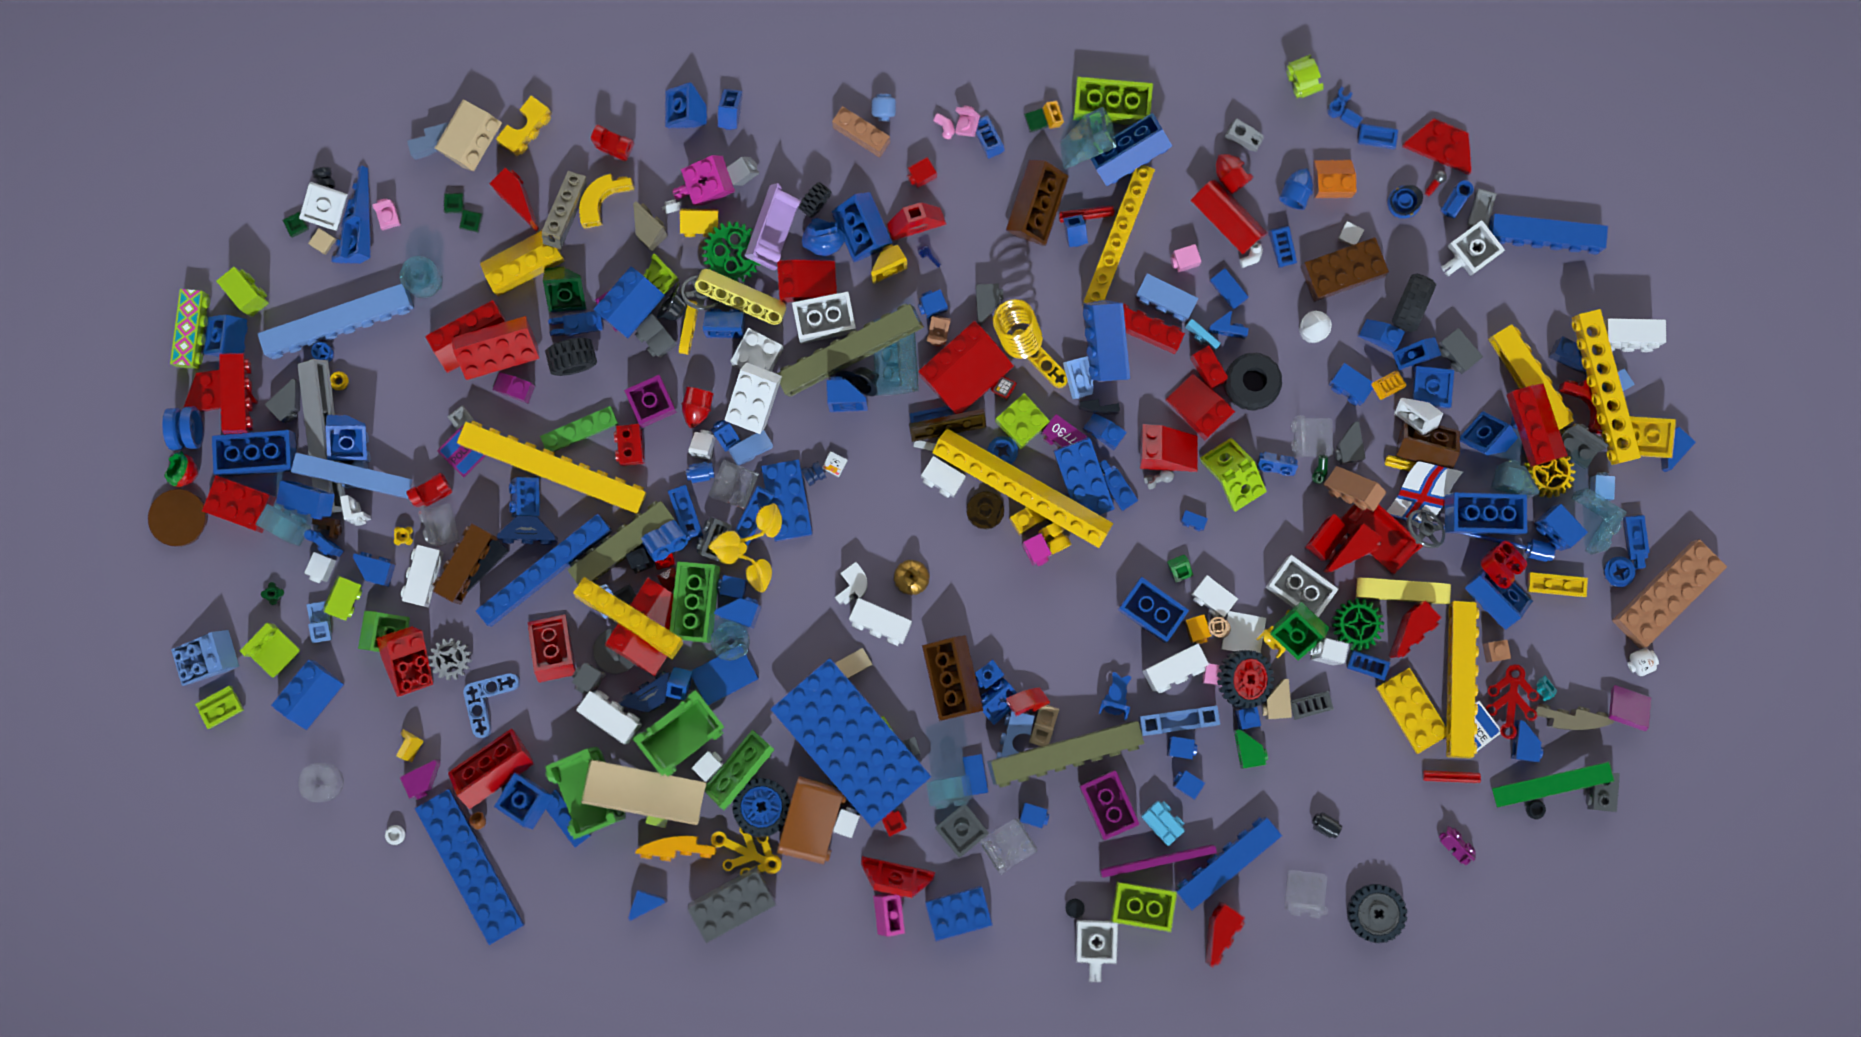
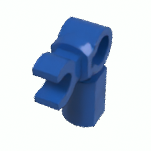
M1341 87L1337 97L1330 103L1327 113L1332 118L1340 117L1341 121L1357 129L1363 117L1348 108H1344L1345 102L1350 100L1352 92L1348 96H1343L1342 91L1344 87Z

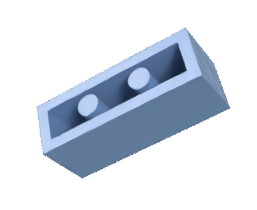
M1148 273L1136 295L1140 303L1147 306L1150 304L1156 307L1155 310L1165 314L1167 312L1173 315L1172 318L1179 322H1187L1198 300L1197 297Z

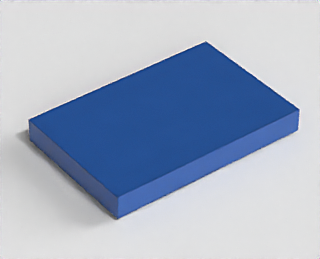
M742 645L691 670L692 678L708 706L759 679Z

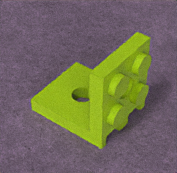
M1232 438L1200 457L1201 463L1221 483L1234 512L1267 492L1254 460Z

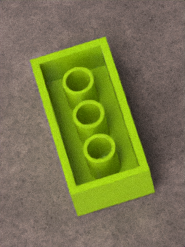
M1077 77L1073 120L1133 125L1151 114L1153 83Z

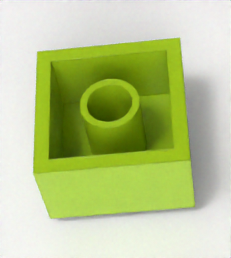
M233 267L216 280L239 310L250 317H253L269 304L266 299L267 294L255 284L254 278L243 269L239 270Z
M1024 393L996 418L995 422L1021 450L1049 424L1050 420Z

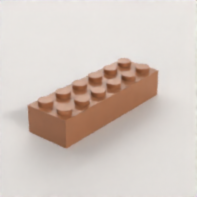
M1700 539L1691 541L1612 622L1638 648L1648 647L1727 566Z

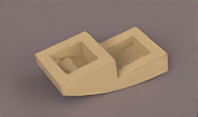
M1046 705L1039 709L1029 743L1039 746L1050 743L1059 708Z

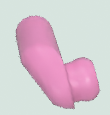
M937 113L933 121L943 127L944 132L942 136L945 139H951L955 133L952 121Z

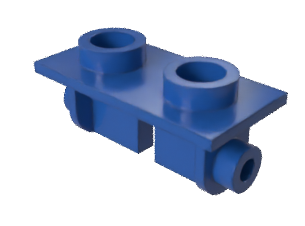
M1265 451L1259 453L1258 470L1280 473L1284 476L1295 475L1298 468V460L1294 459V457L1280 455L1279 461L1276 460L1277 454Z

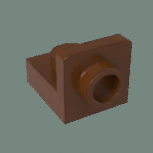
M312 518L311 524L318 525L317 529L329 530L330 527L329 538L338 539V535L340 536L342 533L340 520Z

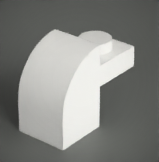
M855 562L841 573L850 586L835 597L840 605L842 603L848 604L854 599L853 595L855 593L861 599L867 590L866 575L857 562Z

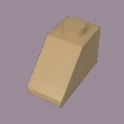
M1282 679L1271 691L1270 696L1266 697L1267 700L1261 706L1262 715L1266 719L1292 718L1289 679Z

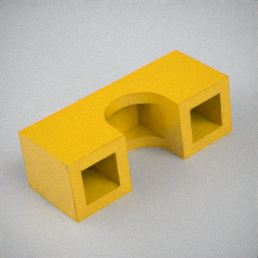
M532 95L519 109L522 115L527 118L526 126L516 130L507 124L496 138L502 147L516 157L520 154L522 155L527 150L528 143L539 135L540 128L543 125H547L551 119L552 113L549 108Z

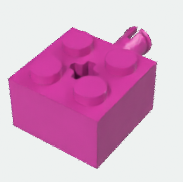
M711 155L681 169L686 184L673 189V193L677 192L674 195L675 199L680 200L690 195L693 205L703 206L735 192L724 158L717 155Z

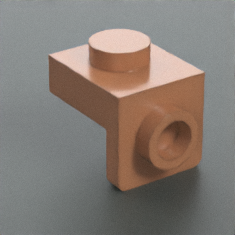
M932 315L927 341L931 342V345L942 346L946 344L951 318Z

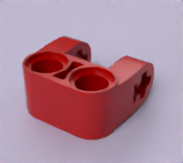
M598 124L593 129L591 141L597 149L623 161H627L635 145L632 139L613 133Z
M439 473L433 476L431 480L406 491L411 503L420 509L432 505L453 492L443 473Z
M1503 541L1483 557L1481 566L1499 587L1506 589L1515 581L1514 574H1521L1525 570L1527 561L1511 542Z

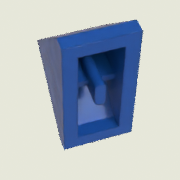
M638 890L628 918L631 921L668 901L664 897Z

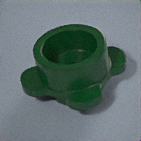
M274 582L268 583L266 590L261 592V597L266 598L270 605H276L277 601L284 596V590L277 587Z

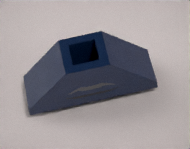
M516 516L497 534V539L502 540V543L514 544V540L522 541L521 544H533V541H541L542 545H552V542H558V537L537 516Z
M663 671L655 676L656 680L652 683L647 681L638 687L640 690L633 694L631 691L622 697L623 701L619 702V704L623 707L644 712L654 711L667 702V684L671 672L666 673Z

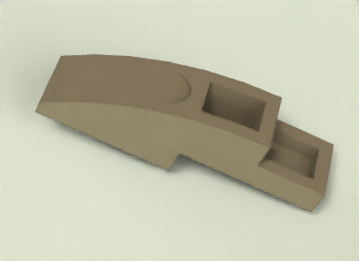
M1539 703V706H1532L1531 708L1537 712L1538 716L1549 719L1548 727L1557 729L1587 730L1614 723V720L1608 718L1609 714L1598 711L1597 714L1590 713L1589 708L1578 706V709H1571V712L1563 709H1558L1557 711L1550 710L1551 706Z

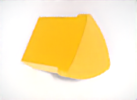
M403 729L401 735L405 740L396 756L402 760L412 762L424 741Z

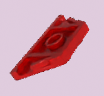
M1435 118L1409 138L1402 146L1467 175L1472 171L1469 133Z
M220 370L195 374L183 408L195 406L199 412L221 409ZM249 393L252 404H258L257 399L252 393Z
M864 856L861 859V866L873 890L912 898L934 880L935 872Z

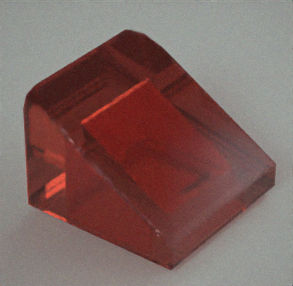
M671 567L657 575L662 586L669 592L673 591L675 587V567Z

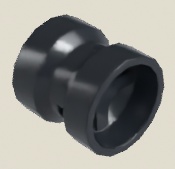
M320 167L312 171L316 184L331 189L335 188V182L331 178L332 171L330 167Z

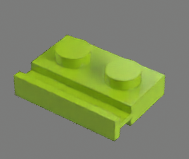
M228 686L195 704L207 729H211L244 711L232 686Z

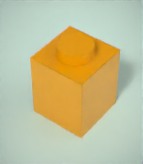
M1204 614L1184 621L1191 643L1202 644L1208 642L1207 638L1211 637V633Z

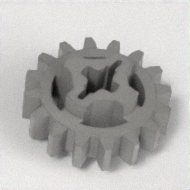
M450 638L449 643L447 639H442V645L436 643L437 649H431L434 655L428 657L433 660L429 664L430 667H435L433 673L440 672L439 678H443L446 675V680H450L451 676L454 679H458V674L464 676L463 670H469L470 667L467 666V663L472 662L471 659H468V656L472 653L465 651L468 646H461V640L455 643L454 638ZM452 646L449 651H442L444 648ZM460 652H461V654H462V658H463L462 660L460 659V656H459V653H460ZM444 656H452V659L457 663L449 662ZM438 658L441 660V666L439 665ZM458 667L456 671L449 672L451 668Z

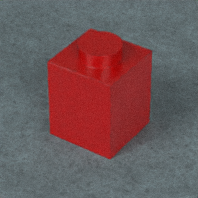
M928 157L908 168L907 178L911 185L915 184L918 189L937 178V172Z

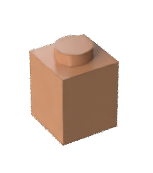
M1508 640L1482 644L1486 663L1511 659Z

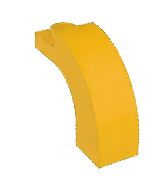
M607 174L592 182L583 193L580 201L579 215L582 227L585 229L602 226L600 209L603 201L611 194L635 190L632 179L622 176L614 181L613 176Z

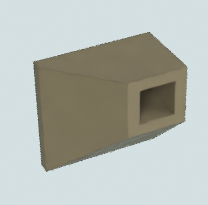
M635 201L633 207L636 236L652 252L668 236L665 231L667 228L657 216L653 218L650 209L642 203L640 205Z

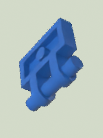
M312 529L305 531V539L319 545L317 549L323 554H328L331 557L333 555L340 557L343 554L344 550L320 532Z

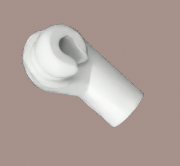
M1256 242L1251 247L1249 255L1239 259L1242 268L1259 262L1263 252L1260 243Z

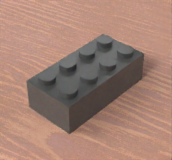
M756 866L688 903L687 909L705 942L708 943L776 906V900Z

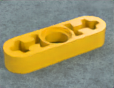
M689 300L691 303L697 305V301ZM688 305L679 344V353L686 355L690 354L698 310Z

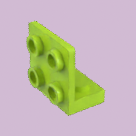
M266 623L240 652L246 657H251L274 678L300 652V649L275 624Z

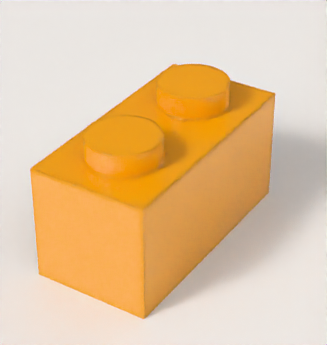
M1046 102L1042 108L1049 129L1060 127L1064 120L1058 102Z

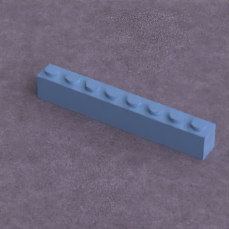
M402 283L257 334L264 355L277 359L289 351L290 353L298 352L301 350V347L313 346L324 339H335L341 333L349 334L356 331V328L370 327L374 324L373 322L390 320L393 315L407 314L411 309H414L408 288Z

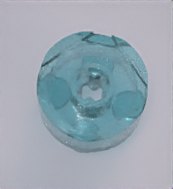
M413 256L407 259L399 274L403 287L417 298L431 297L443 285V276L439 267L433 261L423 256Z

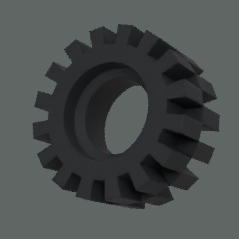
M817 182L805 194L798 208L808 217L812 218L827 203L832 191L821 182Z

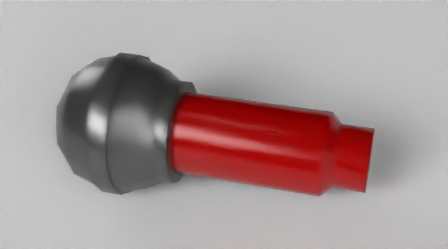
M1437 171L1434 174L1433 181L1424 193L1426 196L1429 197L1439 184L1446 181L1447 175L1444 171Z

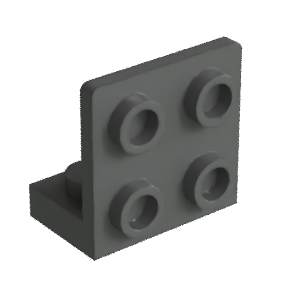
M1576 423L1566 428L1561 435L1567 455L1584 469L1589 466L1598 452L1607 449L1609 446L1605 443L1604 438L1599 435H1593L1589 432V428L1583 424Z

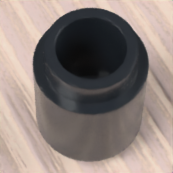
M1323 812L1316 814L1312 820L1313 829L1328 838L1336 839L1342 830V825L1339 824L1338 820Z

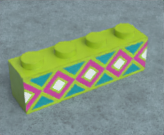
M180 289L170 360V364L175 367L199 369L200 364L203 362V354L201 352L202 345L205 344L204 329L208 324L206 313L207 308L210 306V297L204 291Z

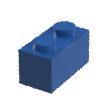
M1185 510L1180 523H1183L1182 525L1185 527H1194V530L1200 532L1204 530L1208 518Z

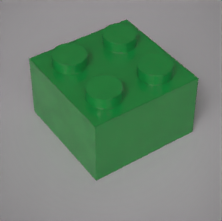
M1299 602L1274 625L1270 635L1299 661L1325 638L1329 627L1303 602Z

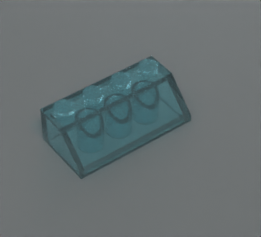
M915 333L873 354L875 373L879 374L876 384L877 396L908 394L919 391Z

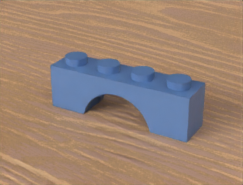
M1217 706L1138 717L1142 736L1220 725Z

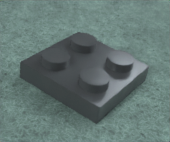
M965 803L935 827L959 858L989 834Z

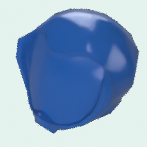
M820 218L812 219L802 236L803 247L821 256L834 254L841 248L845 240L844 233L838 228L837 222H828Z

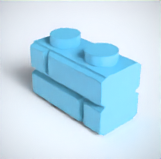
M1157 800L1141 815V818L1169 846L1185 831L1182 827L1185 824L1178 816L1174 818L1169 813L1172 809L1164 801L1161 803Z

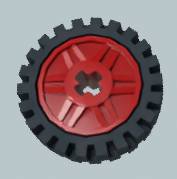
M1239 650L1228 654V658H1224L1222 661L1224 665L1219 667L1222 672L1217 674V677H1221V680H1217V684L1222 685V687L1218 688L1220 693H1224L1222 697L1227 699L1226 702L1236 707L1254 708L1260 706L1261 702L1267 700L1265 696H1270L1271 692L1268 690L1273 689L1274 686L1270 684V681H1274V677H1270V674L1274 673L1273 669H1269L1271 666L1270 662H1266L1267 658L1262 656L1261 653L1251 650Z

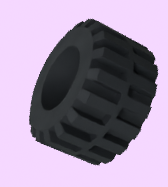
M588 338L564 340L551 345L545 350L550 374L572 375L586 371L597 364L592 340Z

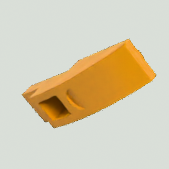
M673 836L645 844L636 849V854H641L640 858L652 859V855L660 856V860L671 861L672 858H676L677 851H680L681 855L692 856L693 852L700 853L699 857L711 858V855L716 854L717 847L698 844L699 836Z

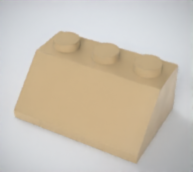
M462 100L436 144L435 149L462 168L474 171L502 122L486 111Z

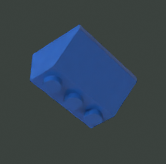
M870 192L854 194L831 211L838 228L844 233V241L853 262L882 251L884 247L892 244V240Z
M630 266L594 308V311L628 339L665 295Z
M831 377V380H827V404L830 412L868 411L866 397L846 379L842 380V377Z
M1483 568L1465 587L1468 594L1475 598L1482 608L1495 619L1496 623L1505 630L1521 619L1533 602L1515 582L1506 589L1499 587Z
M308 660L271 706L290 721L308 730L344 684L315 660Z

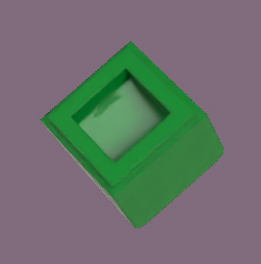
M1185 555L1167 561L1176 583L1194 576L1189 560Z

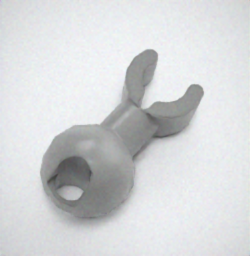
M1161 470L1160 474L1156 476H1144V482L1147 483L1148 489H1153L1156 487V483L1161 481L1165 483L1171 482L1174 479V472L1171 470Z

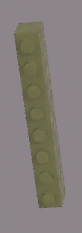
M903 304L897 308V311L882 315L880 320L865 324L863 329L849 332L846 338L834 340L825 349L819 348L813 352V355L798 359L796 364L781 368V372L777 374L782 376L780 385L784 394L792 397L924 328L915 307L911 304Z
M1131 721L990 760L987 763L992 783L999 785V787L1011 785L1010 781L1013 780L1023 782L1029 780L1031 775L1036 774V777L1047 775L1049 770L1054 769L1055 772L1065 770L1067 765L1073 764V767L1085 764V760L1091 759L1092 762L1101 760L1103 755L1116 756L1121 754V750L1124 749L1134 751L1139 749V745L1144 744L1139 721Z

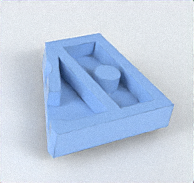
M1085 356L1063 362L1072 399L1091 395L1094 385L1089 374V357Z

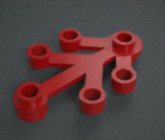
M1518 664L1510 665L1506 670V677L1495 685L1488 687V694L1491 697H1497L1500 694V690L1510 684L1509 692L1485 708L1488 712L1490 707H1494L1495 712L1490 714V716H1495L1498 710L1508 703L1506 723L1500 728V733L1505 739H1513L1517 735V729L1514 726L1516 703L1523 710L1525 717L1529 721H1534L1538 717L1537 712L1531 709L1518 693V685H1520L1526 691L1530 701L1536 702L1540 698V694L1525 680L1526 672L1524 668ZM1514 671L1519 672V676L1517 678H1514L1512 676V673ZM1492 688H1497L1496 694H1491ZM1532 692L1537 693L1535 699L1530 698ZM1529 712L1535 713L1533 718H1528ZM1508 728L1513 730L1511 735H1506Z

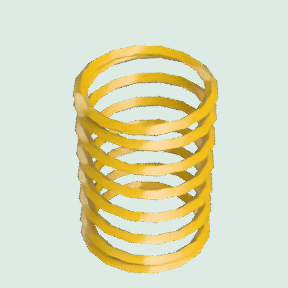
M1018 299L1007 300L1000 304L993 315V326L1002 347L1007 354L1014 358L1022 359L1032 356L1039 350L1043 340L1042 332L1033 309L1028 303ZM1017 324H1029L1027 329L1020 334H1007L1010 328Z

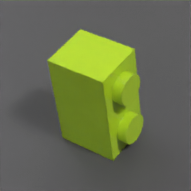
M337 575L322 611L345 621L347 617L351 618L355 609L353 607L355 599L359 600L363 589H360L361 584Z

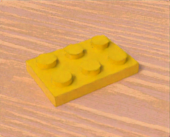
M1630 416L1640 456L1673 457L1676 419ZM1618 439V440H1617V445L1621 448L1622 443H1621V441Z

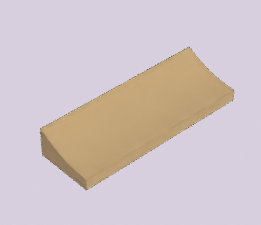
M591 760L587 769L582 803L697 825L706 783L675 776H661L660 773Z

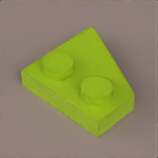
M654 253L651 257L652 261L649 269H646L644 277L665 294L679 279Z

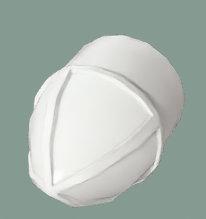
M1311 311L1304 316L1300 323V335L1307 342H1320L1329 335L1332 326L1331 320L1321 311Z

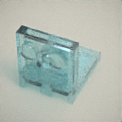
M1588 488L1576 491L1571 499L1604 518L1585 551L1591 555L1603 552L1604 550L1607 551L1612 544L1611 538L1613 534L1616 535L1621 529L1622 525L1620 523L1627 512Z

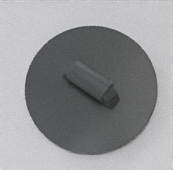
M611 628L598 636L593 647V655L597 665L602 670L612 674H620L632 668L634 663L605 646L606 641L615 629Z

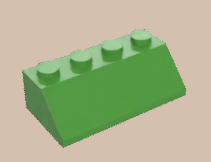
M677 561L670 632L684 641L712 643L715 622L714 612L716 610L718 594L717 586L720 575L719 566Z

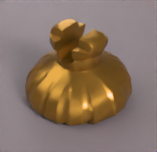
M906 560L895 569V585L904 594L911 596L920 594L929 584L930 575L928 569L919 561Z

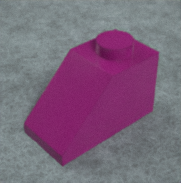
M499 372L492 390L528 404L535 386L531 382Z
M433 760L399 777L409 798H416L418 800L427 796L426 792L432 789L441 763L439 760Z

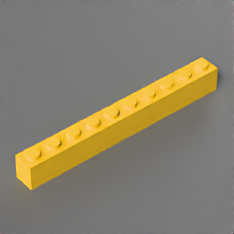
M472 420L471 423L465 421L457 441L459 445L635 514L640 513L647 495L643 491L644 487L636 484L629 486L625 484L626 480L618 477L611 479L607 477L608 473L597 470V473L590 470V466L579 463V466L575 465L570 458L561 456L560 459L555 457L554 452L543 449L542 452L537 450V446L532 443L526 442L524 445L519 443V439L514 436L508 435L504 437L496 429L490 428L486 430L482 428V424Z
M946 429L940 436L932 452L1100 548L1114 524L949 429Z

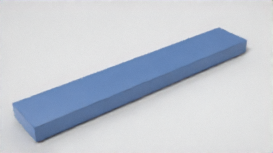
M300 453L295 454L291 470L292 473L408 499L406 491L411 489L413 480Z

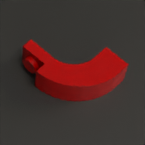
M1571 380L1560 384L1558 388L1559 393L1577 397L1588 406L1590 411L1589 432L1602 435L1601 425L1597 421L1596 406L1592 402L1591 387L1588 386L1587 380H1583L1579 385ZM1607 402V408L1611 411L1612 406Z

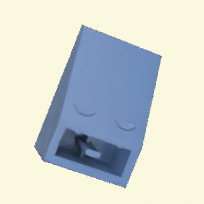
M229 630L211 632L171 649L182 686L239 667Z

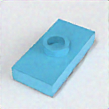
M1191 319L1185 328L1195 336L1194 339L1201 345L1210 346L1213 352L1220 346V342L1195 320Z

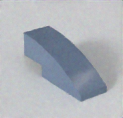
M449 122L425 128V136L408 140L407 143L411 156L417 160L437 152L438 150L435 149V146Z

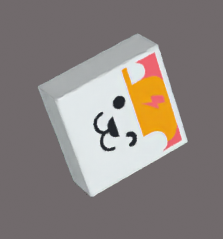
M830 451L822 469L840 477L848 460Z

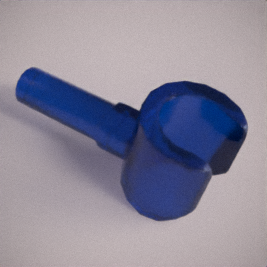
M927 246L918 249L922 259L928 256L937 267L941 265L931 254Z

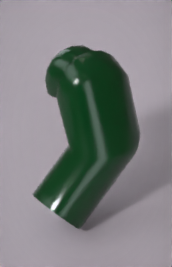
M1327 455L1318 456V466L1312 473V480L1317 484L1322 483L1328 474Z

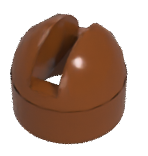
M476 812L470 816L469 823L474 829H482L486 825V818L482 812Z

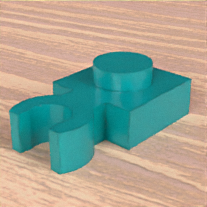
M1546 675L1538 680L1536 691L1543 696V700L1546 701L1554 697L1557 689Z

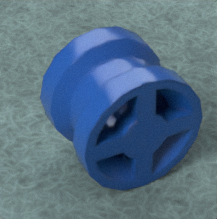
M318 342L313 345L311 354L314 359L328 360L330 362L334 357V350L326 343Z

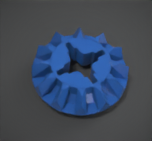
M999 436L993 439L987 450L998 457V448L1003 449L1008 445L1006 450L1008 456L1002 455L999 458L1009 464H1012L1018 455L1016 443L1006 436Z
M1618 556L1610 559L1603 570L1605 572V579L1609 581L1610 585L1617 587L1627 586L1635 578V567L1625 557ZM1616 567H1618L1619 569L1626 568V570H1624V572L1621 573L1622 577H1620V575H1613L1617 571Z

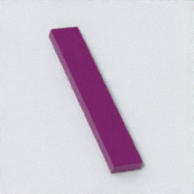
M1211 844L1106 867L1099 871L1101 877L1104 878L1217 853L1216 847Z

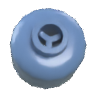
M876 94V97L871 101L872 116L878 117V121H889V117L896 115V99L891 97V94Z

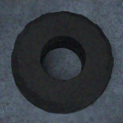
M1418 273L1410 276L1392 318V322L1396 327L1409 332L1417 331L1437 285L1433 279Z
M1246 353L1239 356L1229 365L1226 371L1228 379L1224 381V387L1227 397H1229L1234 405L1244 410L1256 411L1269 406L1278 397L1282 388V374L1279 366L1269 356L1261 353ZM1247 372L1259 374L1263 380L1262 390L1257 392L1248 390L1244 386L1243 375Z

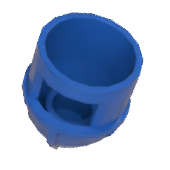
M1307 168L1297 170L1285 181L1279 196V200L1283 204L1298 210L1306 208L1307 201L1313 194V181Z

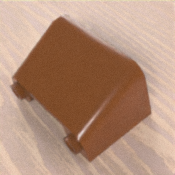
M802 776L798 777L777 853L823 865L825 861L829 862L832 850H828L834 825L840 805H845L846 797L837 786Z

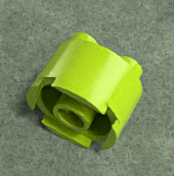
M1311 54L1288 63L1286 75L1289 82L1293 81V92L1296 98H1304L1324 89L1323 83L1319 84L1318 80L1321 78L1314 58L1311 59Z

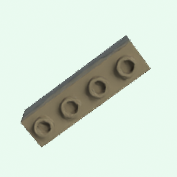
M570 171L567 172L542 229L543 244L559 249L562 248L579 209L583 193L587 189L586 176Z

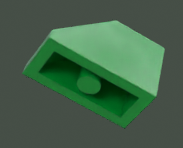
M1234 730L1240 768L1245 769L1266 765L1268 753L1266 749H1263V745L1243 731Z

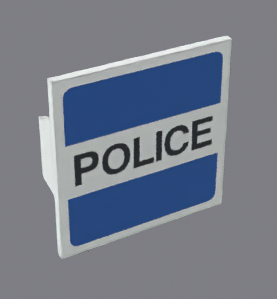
M1480 701L1475 703L1478 705V713L1475 715V723H1477L1478 730L1474 737V742L1477 743V751L1501 734L1500 727Z

